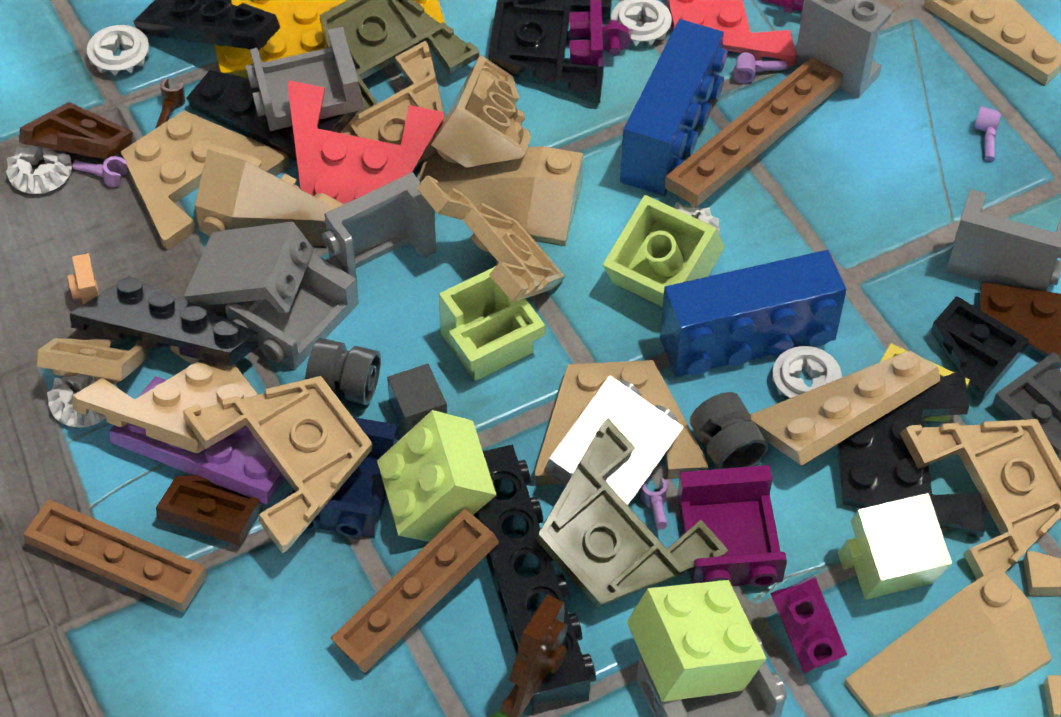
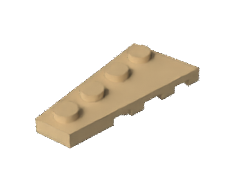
M925 0L924 8L1046 86L1061 72V44L1016 0Z
M909 350L750 414L751 421L755 422L769 444L802 466L941 381L938 366Z

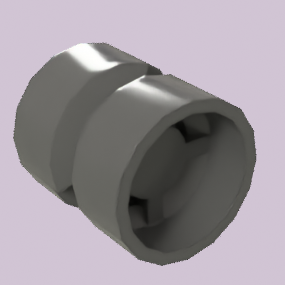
M318 338L308 360L305 379L322 376L335 394L337 392L341 394L342 400L368 405L378 384L381 368L380 351L354 346L348 351L345 343Z
M725 392L715 395L701 403L690 416L689 423L702 445L707 447L706 452L716 469L755 466L768 452L769 445L755 422L751 421V415L737 393Z

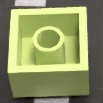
M644 195L602 265L613 284L662 307L664 286L708 277L725 246L716 227Z
M432 410L377 460L398 536L430 542L464 508L474 515L496 496L474 423L469 419Z
M729 580L648 588L627 620L629 629L662 702L744 691L767 659Z

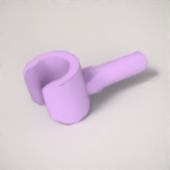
M745 52L737 58V65L733 68V77L738 83H750L755 79L756 72L786 70L787 63L785 60H755L754 55Z
M981 106L974 129L986 132L985 160L993 161L995 159L996 131L1001 114L997 110Z
M117 156L107 158L103 165L74 160L72 164L73 170L103 177L105 185L110 188L118 187L121 184V175L127 174L126 161Z
M664 478L660 479V491H649L646 488V481L640 490L641 503L648 508H652L656 528L659 530L667 527L663 506L666 501L668 483Z

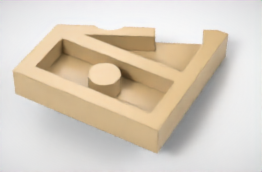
M54 338L38 349L37 367L52 369V373L58 376L71 377L83 374L94 376L95 381L104 378L111 384H115L126 378L149 358L150 347L144 346L142 341L136 340V345L131 350L110 348V340Z

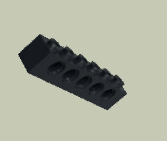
M512 444L483 451L496 496L473 516L491 530L499 541L485 558L517 658L522 633L533 617L531 613L537 611L547 594L565 603L566 600H569V592L563 573L555 574L552 565L554 560L535 540L540 531L539 524L543 523V513L538 497L530 498L527 486H531L527 463L525 460L518 461ZM499 496L510 497L508 500H498L495 498ZM518 533L523 535V537L514 539L507 537V535ZM525 571H529L537 575L534 577L526 578L518 574ZM564 604V623L568 625V629L563 639V646L567 647V652L557 672L553 674L548 671L530 700L534 715L589 701L590 682L596 681L592 658L589 653L582 655L578 641L582 640V630L576 613L569 614L566 604Z

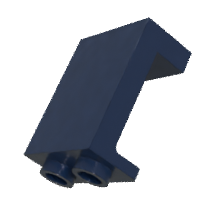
M353 417L372 442V450L305 530L320 528L337 531L350 538H358L360 536L375 538L387 495L377 460L399 441L398 425ZM294 489L292 493H286L285 498L295 493Z

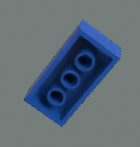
M683 19L678 20L623 129L620 183L662 196L666 195L668 191L665 189L666 176L685 161L683 160L685 154L691 155L698 139L697 128L698 126L705 127L711 112V104L709 103L712 98L717 100L721 94L724 77L719 76V73L724 68L728 50L722 48L723 31Z
M829 250L664 286L660 340L675 377L688 374L699 375L709 369L726 365H742L749 360L769 355L780 356L786 350L794 347L823 346L830 341L836 340L847 289Z

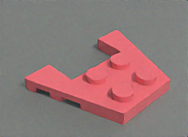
M666 0L667 8L672 17V32L678 20L683 19L723 31V49L738 53H751L754 55L755 60H762V56L785 60L787 66L795 65L796 51L791 31L780 30L751 33L743 0Z
M289 80L288 95L300 189L312 196L323 193L342 204H346L413 172L419 160H421L436 131L443 123L445 112L409 105L400 145L318 129L325 88Z

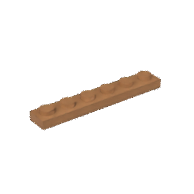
M813 57L809 58L671 171L665 178V189L698 207L836 91L842 84L843 74Z

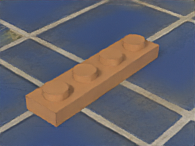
M47 499L23 533L27 544L181 612H185L207 577L205 566L50 499Z
M464 508L330 637L331 640L366 673L499 543L497 537Z

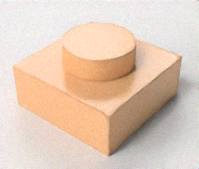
M89 253L72 257L75 274L68 275L73 300L81 298L83 305L99 295Z

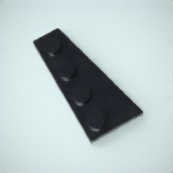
M154 0L133 21L135 27L145 35L245 48L248 50L254 48L260 50L280 29L275 14L245 3L236 6L232 4L231 0Z
M210 70L186 97L191 108L255 141L284 152L290 159L297 162L293 126L270 131L266 115L258 117L252 93L259 92L260 90L259 87L251 89L249 78ZM358 111L320 119L318 129L341 133Z
M131 276L120 280L114 286L70 313L71 328L85 331L91 325L103 328L104 336L119 340L124 334L142 338L144 346L156 349L176 346L179 347L180 355L231 367L259 347L258 332Z

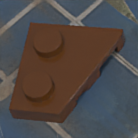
M67 102L20 127L19 142L26 145L107 159L132 144L133 131Z
M982 282L978 299L979 310L1028 338L1027 346L1046 357L1056 352L1061 359L1060 293Z
M198 475L176 476L156 506L157 520L240 546L264 503L260 502L258 498H249L211 483L210 480Z
M548 594L522 633L517 658L509 681L515 683V686L502 703L500 713L507 717H521L548 671L553 674L556 673L565 658L567 647L563 646V639L568 629V625L564 623L565 603Z

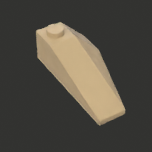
M482 55L478 57L431 145L437 149L438 154L451 163L458 162L467 168L521 159L524 156L531 136L529 130L521 126L525 120V115L515 105L519 100V95L513 75Z
M211 143L207 150L195 201L200 232L211 236V233L216 231L293 221L312 246H326L323 240V233L326 232L324 214L344 204L323 193L312 196L295 185L297 179L285 173L280 179L259 168L262 163L259 159L249 154Z
M545 146L528 147L521 159L467 168L458 162H448L436 153L423 161L418 180L422 182L426 176H430L438 180V186L444 193L448 194L454 188L462 192L475 208L480 203H483L517 220L535 241L566 246L582 187L583 153Z
M999 566L960 590L848 676L844 684L871 717H886L927 707L928 702L953 696L961 699L972 696L974 691L995 686L998 689L1014 686L1050 663L1052 658L1030 600Z

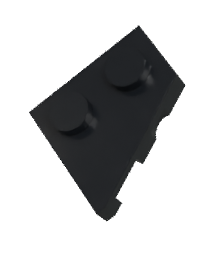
M958 296L951 301L933 322L931 329L932 335L956 370L964 371L965 378L970 380L968 387L981 402L1025 351L1029 341L1028 338Z

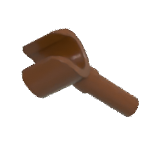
M166 78L161 81L160 89L163 105L155 129L169 120L174 108L184 105L185 90L183 81L175 89L169 88V79Z

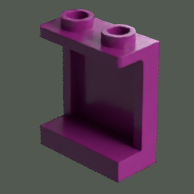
M770 465L680 472L677 497L683 535L699 520H702L729 550L721 557L695 559L693 570L689 571L691 584L729 580L731 586L752 585L754 587H767L776 582H783L787 558L786 553L780 551L771 504L772 475Z

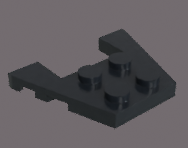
M497 0L488 60L515 76L594 103H600L604 67L564 63L569 31V12H590V0ZM601 0L602 18H610L612 0Z
M958 371L941 377V381L837 444L843 505L863 509L928 493L940 529L946 526L966 531V535L983 537L985 527L980 493L933 495L929 465L918 469L900 435L906 427L911 425H922V428H924L923 417L967 414L969 403L964 371Z

